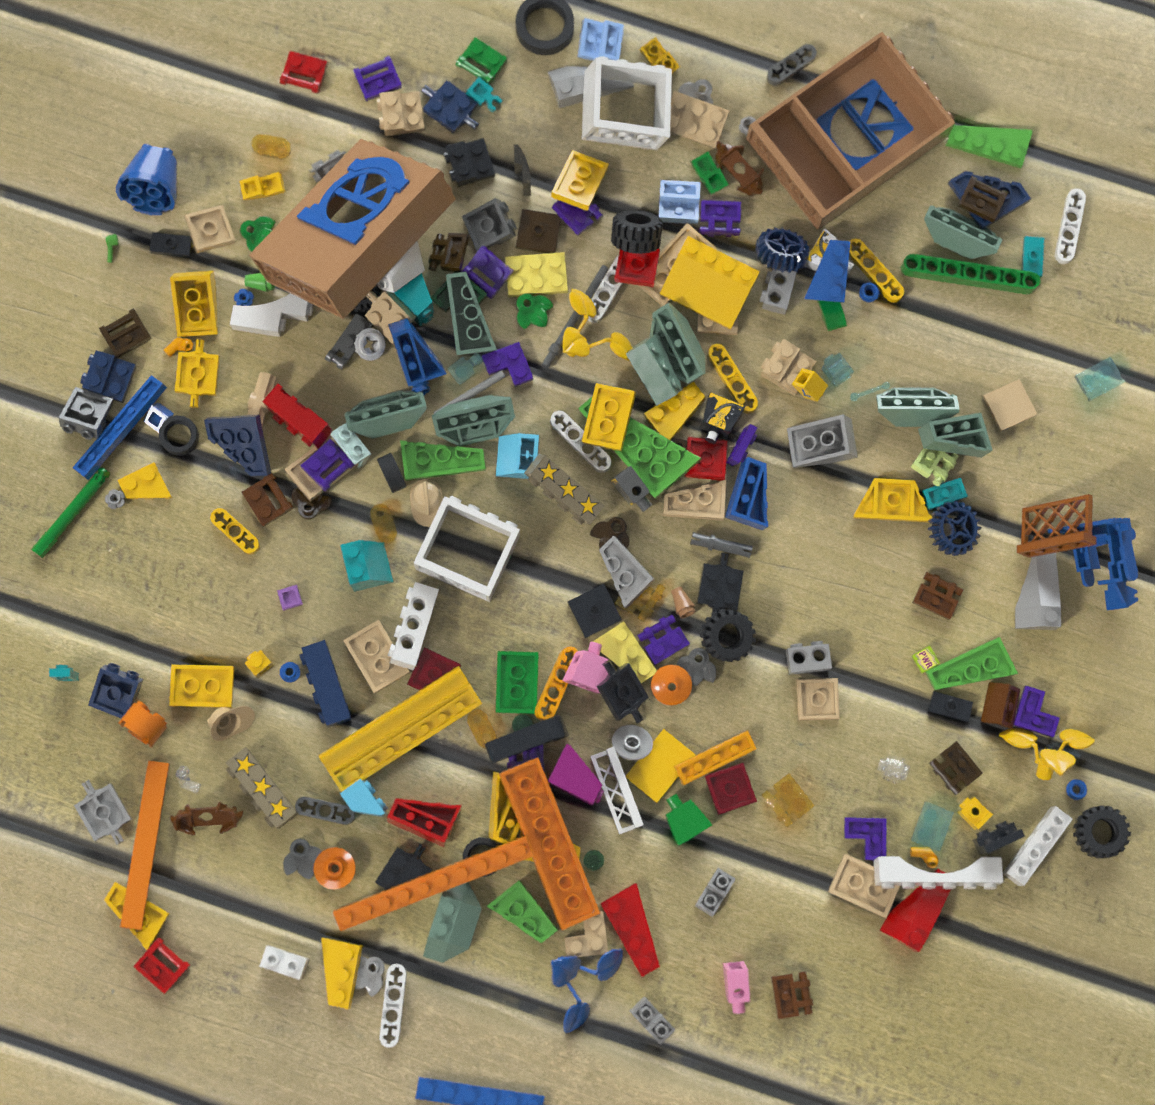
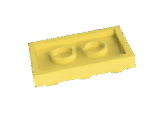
M564 252L505 257V264L514 271L507 280L508 297H519L526 293L532 296L568 293Z

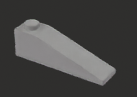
M565 66L548 71L559 109L583 102L584 72L588 67ZM601 78L600 97L633 88L634 84Z
M1056 553L1031 558L1026 579L1015 607V629L1057 630L1061 627V602Z

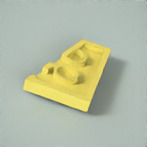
M624 621L593 641L602 645L600 653L618 667L625 663H630L641 684L653 677L657 671Z

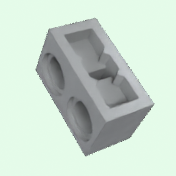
M772 269V272H767L765 283L768 284L766 291H762L760 302H763L762 309L785 315L797 272L792 271L788 273L784 271L782 273L780 270L774 271V269ZM780 277L785 283L778 284L775 278ZM777 296L780 301L774 303L770 300V297Z
M823 641L811 642V646L804 647L802 643L790 645L791 648L786 650L789 675L829 671L832 669L829 644H823ZM815 651H820L823 654V661L814 659L813 654ZM796 653L803 656V663H796L793 660V655Z

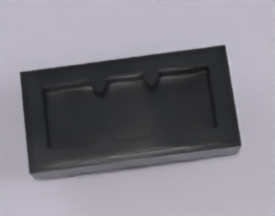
M152 232L151 254L190 257L192 248L191 236Z
M933 691L928 712L969 722L973 702Z

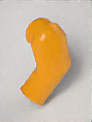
M176 338L163 351L171 357L176 351H191L193 349V342L187 338Z
M910 847V857H921L926 865L932 869L938 866V857L931 848Z

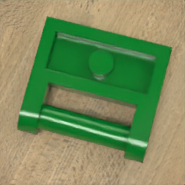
M474 37L463 54L457 59L455 66L460 69L464 68L490 85L507 62V57ZM470 58L490 72L488 74L484 73L467 62V60Z

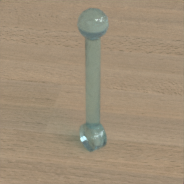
M884 382L881 386L864 392L852 393L850 399L856 401L858 397L881 389H889L890 384L889 382Z

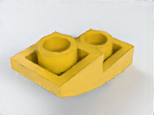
M656 37L639 49L651 66L663 65L665 68L672 69V73L680 68L669 51L666 52Z

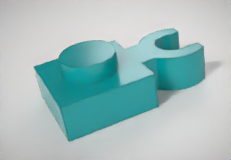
M480 77L466 91V94L477 101L480 106L485 102L491 112H494L496 109L492 105L493 101L499 105L502 102L499 96L491 94L494 89Z

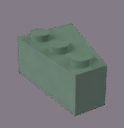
M658 333L639 342L626 353L656 406L676 396L682 390L681 383L676 377Z

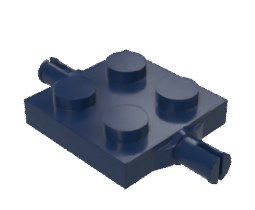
M446 80L436 91L427 85L422 88L421 92L430 97V100L423 107V112L453 134L465 124L474 130L478 128L479 123L471 118V114L477 108L478 102Z

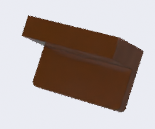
M989 682L981 722L997 724L1004 728L1012 729L1020 689L1010 684Z

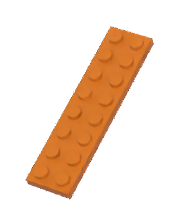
M536 757L499 773L523 836L527 835L535 854L532 859L560 929L564 930L600 914L539 758Z

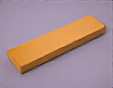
M746 730L675 765L674 768L682 785H686L757 748L749 731Z

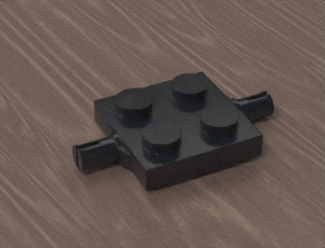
M721 553L720 564L704 563L702 566L696 604L711 608L712 613L719 612L718 610L720 609L738 610L744 570L733 569L728 566L730 555L728 553Z
M610 660L605 661L602 665L608 675L596 687L615 720L621 721L627 715L632 714L636 723L642 722L644 718L638 709L649 696L630 663H625L615 670Z
M419 843L412 854L397 847L375 883L384 888V890L431 873L433 869L425 865L420 859L427 848L423 846L419 852L422 847Z

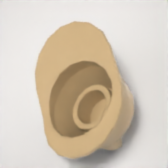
M422 479L413 484L410 490L411 511L413 518L418 524L430 527L443 501L440 486L435 481Z
M239 706L233 709L228 707L218 708L207 720L208 725L211 727L210 735L212 739L223 741L245 731L252 725L255 719V712L249 706Z

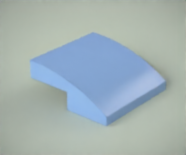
M584 18L577 57L594 60L597 57L604 56L609 58V60H619L624 24L608 20L599 22Z
M661 180L659 218L663 222L698 224L700 182Z

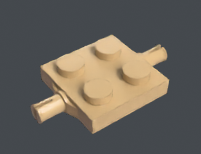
M371 290L366 296L372 302V305L365 317L394 344L388 324L406 318L412 323L416 316L393 292L383 291L378 297Z

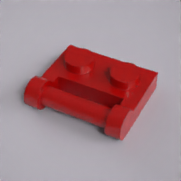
M289 51L280 77V84L294 85L312 90V93L318 94L328 61ZM290 73L315 79L313 83L290 76Z
M159 937L133 967L163 994H166L188 970L191 964L179 958ZM157 950L178 967L175 973L154 955Z

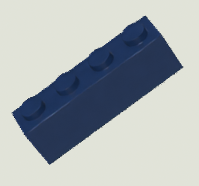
M323 640L302 647L303 653L299 654L303 666L307 665L309 673H306L309 685L313 684L315 692L312 695L315 704H320L322 711L318 713L322 724L326 723V726L329 728L352 720L327 642Z

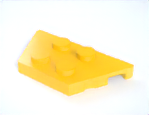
M874 478L853 518L929 523L928 520L932 519V516L929 515L925 506L926 503L919 493L915 480Z

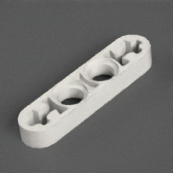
M1080 189L1071 190L1065 200L1055 250V259L1061 264L1069 263L1075 255L1086 200L1085 193ZM1074 195H1077V199L1080 200H1078L1075 207H1072L1074 204V199L1072 197ZM1070 212L1075 213L1077 221H1069L1067 214ZM1065 231L1072 232L1073 239L1066 240L1063 233ZM1065 245H1067L1068 248L1066 254L1068 256L1066 258H1063V254L1061 253L1065 249Z
M618 256L591 299L593 303L596 301L600 307L598 309L599 316L596 315L594 318L588 316L589 322L597 323L603 318L623 284L613 285L608 281V278L616 273L614 268L617 267ZM605 291L609 293L610 298L607 301H601L598 295Z
M554 412L550 419L551 426L596 471L601 473L608 471L611 466L609 455L601 447L592 445L594 448L592 453H584L582 451V447L585 444L582 443L584 431L565 412ZM555 417H564L563 423L568 426L565 432L562 431L564 426L561 423L555 424ZM574 429L579 432V437L576 440L568 437L570 430ZM598 451L597 457L600 460L606 459V467L603 465L599 467L598 460L595 457L593 460L590 458Z
M393 964L387 971L380 1029V1042L385 1047L395 1046L400 1036L407 975L405 967L401 964ZM396 967H399V971L403 972V975L398 977V983L402 982V987L398 985L389 986L390 981L394 982L395 977L391 975V971H394ZM393 988L400 991V998L397 1001H392L388 996L389 991ZM389 1010L397 1012L398 1018L395 1022H389L386 1019V1013ZM385 1024L389 1026L397 1025V1030L392 1029V1036H395V1040H392L391 1044L387 1043V1039H384V1035H387L389 1028H384Z

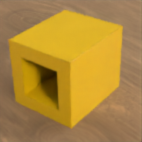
M803 368L791 384L804 398L817 402L829 386L815 371Z

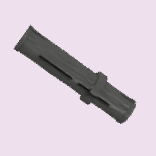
M695 532L692 533L693 538L700 540L691 539L690 545L702 546L710 551L715 549L747 558L751 556V553L743 550L752 551L753 545L715 538V535L707 536Z

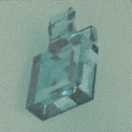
M478 353L467 361L462 357L448 367L447 370L460 386L475 374L473 368L480 365L483 359Z

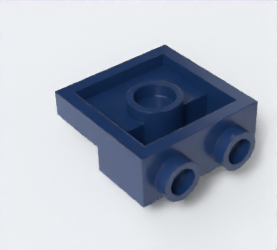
M95 350V353L90 354L87 365L90 366L88 372L82 374L80 381L83 384L82 388L123 403L136 370V364Z
M105 664L99 670L88 706L122 719L135 699L138 698L144 679L139 678V673L135 671L124 672L120 670V666L117 664Z

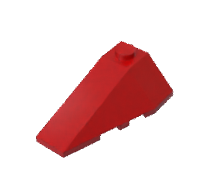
M937 869L933 873L943 874L945 872ZM918 886L889 912L879 931L909 949L920 952L951 889H943V886H935L936 888L923 889V886Z

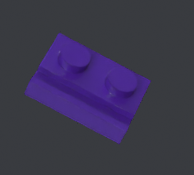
M749 424L743 428L726 461L728 465L733 467L740 462H744L748 455L746 451L748 445H752L757 437V434H755L757 427Z

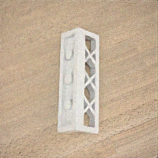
M611 747L606 749V751L590 756L619 834L643 826L615 748ZM605 755L608 756L610 765L607 770L598 766L597 758ZM611 766H612V769H613L614 774L611 773V772H609ZM600 771H602V772L605 773L604 778L602 777V774H601ZM607 774L615 777L617 780L614 790L605 785L604 781ZM618 786L621 790V793L616 791ZM608 790L613 792L611 798L609 796ZM615 794L624 798L625 802L622 809L612 804ZM625 806H627L628 812L623 811ZM615 810H617V811L620 812V814H619L618 817H617V814H616ZM622 813L631 817L633 825L621 828L619 819Z

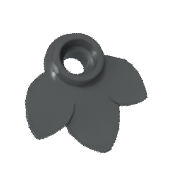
M703 648L693 649L688 656L681 657L677 662L678 666L684 668L689 673L692 680V688L697 686L703 679L713 683L716 678L715 665L709 661V654ZM701 655L703 660L697 662L695 656Z
M304 839L294 840L290 845V853L285 856L283 861L285 874L290 875L297 870L304 878L311 879L314 874V862L322 851L318 847L310 846ZM302 845L304 852L298 853L296 851L297 846Z

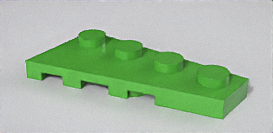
M954 125L948 136L946 146L1021 168L1033 130Z
M400 440L405 481L486 470L483 449Z
M1000 637L925 672L934 691L1018 674Z

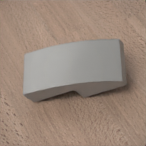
M717 868L695 907L713 917L734 883L735 878Z
M645 996L630 1010V1013L660 1045L675 1031L674 1027Z

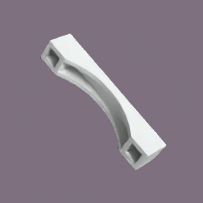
M877 857L874 860L875 885H881L882 889H892L894 886H902L903 889H913L915 886H923V889L936 888L935 886H943V889H955L956 886H964V889H976V886H984V889L991 890L996 889L998 885L1003 883L1001 857H981L963 870L943 874L920 870L908 864L900 857Z

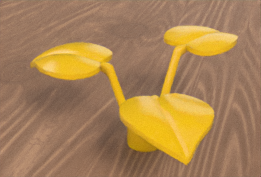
M571 289L569 294L570 304L578 314L584 315V319L578 329L568 327L564 331L563 353H567L570 357H575L576 355L587 357L590 353V348L609 342L611 350L617 356L630 361L626 353L632 349L629 340L621 333L613 332L611 338L608 337L588 345L586 338L580 334V331L587 322L588 316L591 318L596 316V308L593 301L585 293Z
M1012 728L999 734V737H1002L1006 742L1017 748H1030L1031 746L1034 748L1035 763L1038 764L1036 776L1042 780H1051L1054 771L1062 776L1069 768L1075 765V757L1063 751L1066 745L1069 744L1074 749H1085L1095 743V739L1086 733L1074 729H1066L1061 731L1059 735L1060 739L1064 741L1059 750L1043 749L1040 751L1041 758H1039L1038 745L1035 743L1038 737L1031 731L1022 728Z

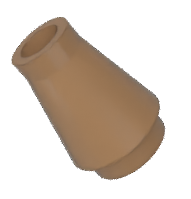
M677 587L673 589L671 594L676 614L681 619L695 613V605L683 591V588Z

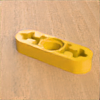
M217 508L213 510L210 516L211 522L243 552L252 555L259 550L260 543L258 539L225 509ZM217 514H219V515L225 514V515L223 516V518H224L229 524H228L227 526H225V524L222 523L221 521L216 522V521H217L216 515H217ZM233 526H238L241 529V533L237 537H232L229 533ZM245 537L249 542L254 540L253 545L255 547L253 549L250 547L245 549L247 545L241 539Z

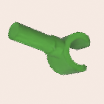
M116 234L106 237L108 247L107 263H112L113 246L119 245Z

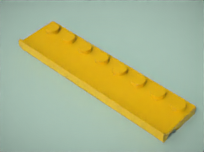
M458 666L318 756L340 791L343 792L359 779L364 780L471 712L480 706L482 702Z

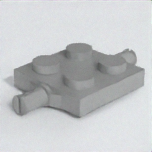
M90 780L82 783L81 785L88 795L82 801L75 804L74 807L93 840L98 841L104 836L111 835L116 845L124 842L118 830L124 824L131 821L132 818L113 785L108 784L102 789L95 790Z

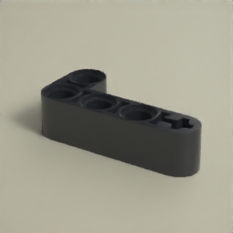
M557 715L489 741L484 745L491 764L548 742L568 737L569 733L563 717Z

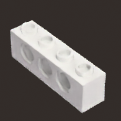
M415 582L413 588L409 587L405 598L409 602L407 607L403 606L400 618H403L401 626L397 625L394 634L397 641L395 645L391 644L388 656L391 657V664L414 670L439 589ZM413 604H422L423 610H416ZM410 621L415 622L418 628L412 630L407 626V623ZM409 641L412 647L405 649L402 647L401 642Z
M1050 807L1003 871V875L1018 886H1024L1072 821V818L1058 807Z

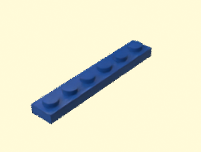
M151 375L101 433L99 438L96 439L73 466V469L89 480L167 387Z
M419 1077L415 1098L453 1105H543L544 1095Z

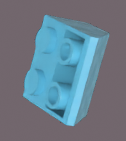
M518 433L499 436L496 477L528 479L529 477L524 472L538 455L539 435Z
M359 779L340 793L350 809L355 813L379 817L387 816L385 812L388 809L380 797L378 799L375 798L373 794L376 791L368 780L364 782L362 779Z

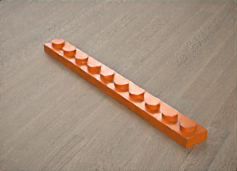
M527 835L338 908L333 911L340 931H343L531 858L535 854Z

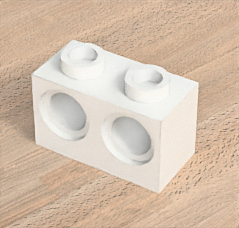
M266 946L260 967L301 980L309 959L272 946Z

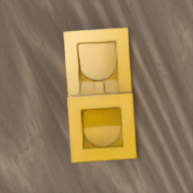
M280 172L263 177L256 175L239 181L243 200L260 199L285 193Z

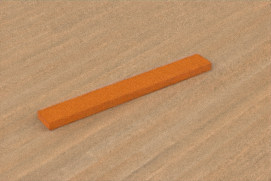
M148 761L120 924L121 928L142 930L169 763Z

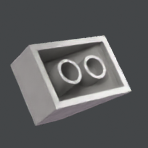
M844 414L787 428L794 468L836 463L858 458L852 419Z

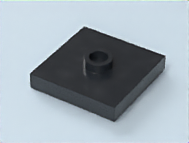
M604 584L567 601L585 639L622 621Z

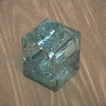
M841 353L835 356L831 354L823 360L824 364L821 369L835 388L849 379L854 373Z

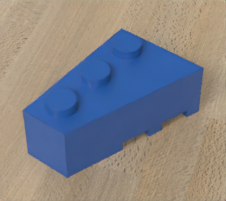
M829 241L804 299L845 302L850 241Z
M407 318L388 324L408 387L447 374L441 361Z
M747 457L740 464L725 518L759 530L768 528V502L766 498L767 463Z

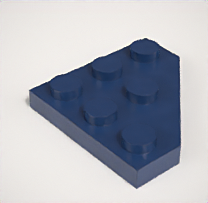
M964 171L948 182V185L959 200H961L972 176L997 190L1007 191L1006 199L994 223L1029 203L1032 199L1021 183L1014 181L1012 183L1001 181L1000 178L987 175L984 177L973 175V172ZM973 187V190L998 201V198ZM969 212L981 230L993 224Z
M260 414L210 417L204 420L208 440L213 444L217 443L224 450V454L245 468V472L248 475L265 476L272 473Z

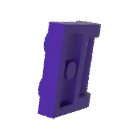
M386 56L384 60L361 69H353L366 102L379 97L380 93L392 92L402 88L401 81L390 56ZM388 68V70L366 79L362 77L380 69Z
M485 246L480 247L469 264L462 270V272L467 273L470 280L487 293V297L490 299L496 296L514 272ZM475 267L495 283L493 287L473 272Z
M330 439L301 464V469L324 491H327L330 488V484L348 468L351 469L356 464ZM340 459L343 461V463L339 465L325 479L321 478V476L324 473H326Z

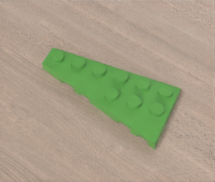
M592 397L578 408L586 418L588 417ZM631 417L622 451L614 450L628 467L631 466L655 499L702 460L697 455L687 451L685 448L675 444Z

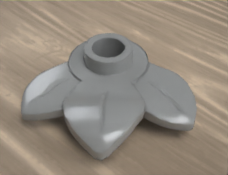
M700 79L695 83H684L677 91L713 104L710 96L712 86L705 79ZM700 86L706 87V91L703 93L699 92L698 89Z
M360 957L355 989L366 987L370 996H374L379 992L383 985L381 975L385 969L384 963L380 958ZM372 964L376 966V971L371 970Z

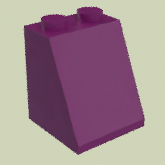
M566 744L548 783L593 806L594 802L599 803L604 793L601 790L602 784L571 745Z

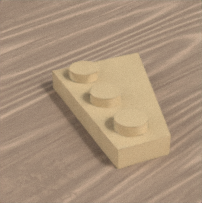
M726 480L719 481L716 484L702 485L695 489L665 494L663 516L724 521Z

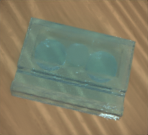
M1111 357L1075 375V379L1083 393L1086 394L1088 401L1105 394L1125 382Z
M925 801L910 841L939 852L954 812Z

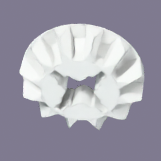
M373 328L363 329L356 335V341L354 342L355 352L359 354L360 358L365 360L378 359L385 350L383 335ZM367 339L368 341H375L371 345L372 349L364 348V346L367 344Z

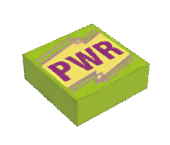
M930 646L911 656L921 674L940 664Z

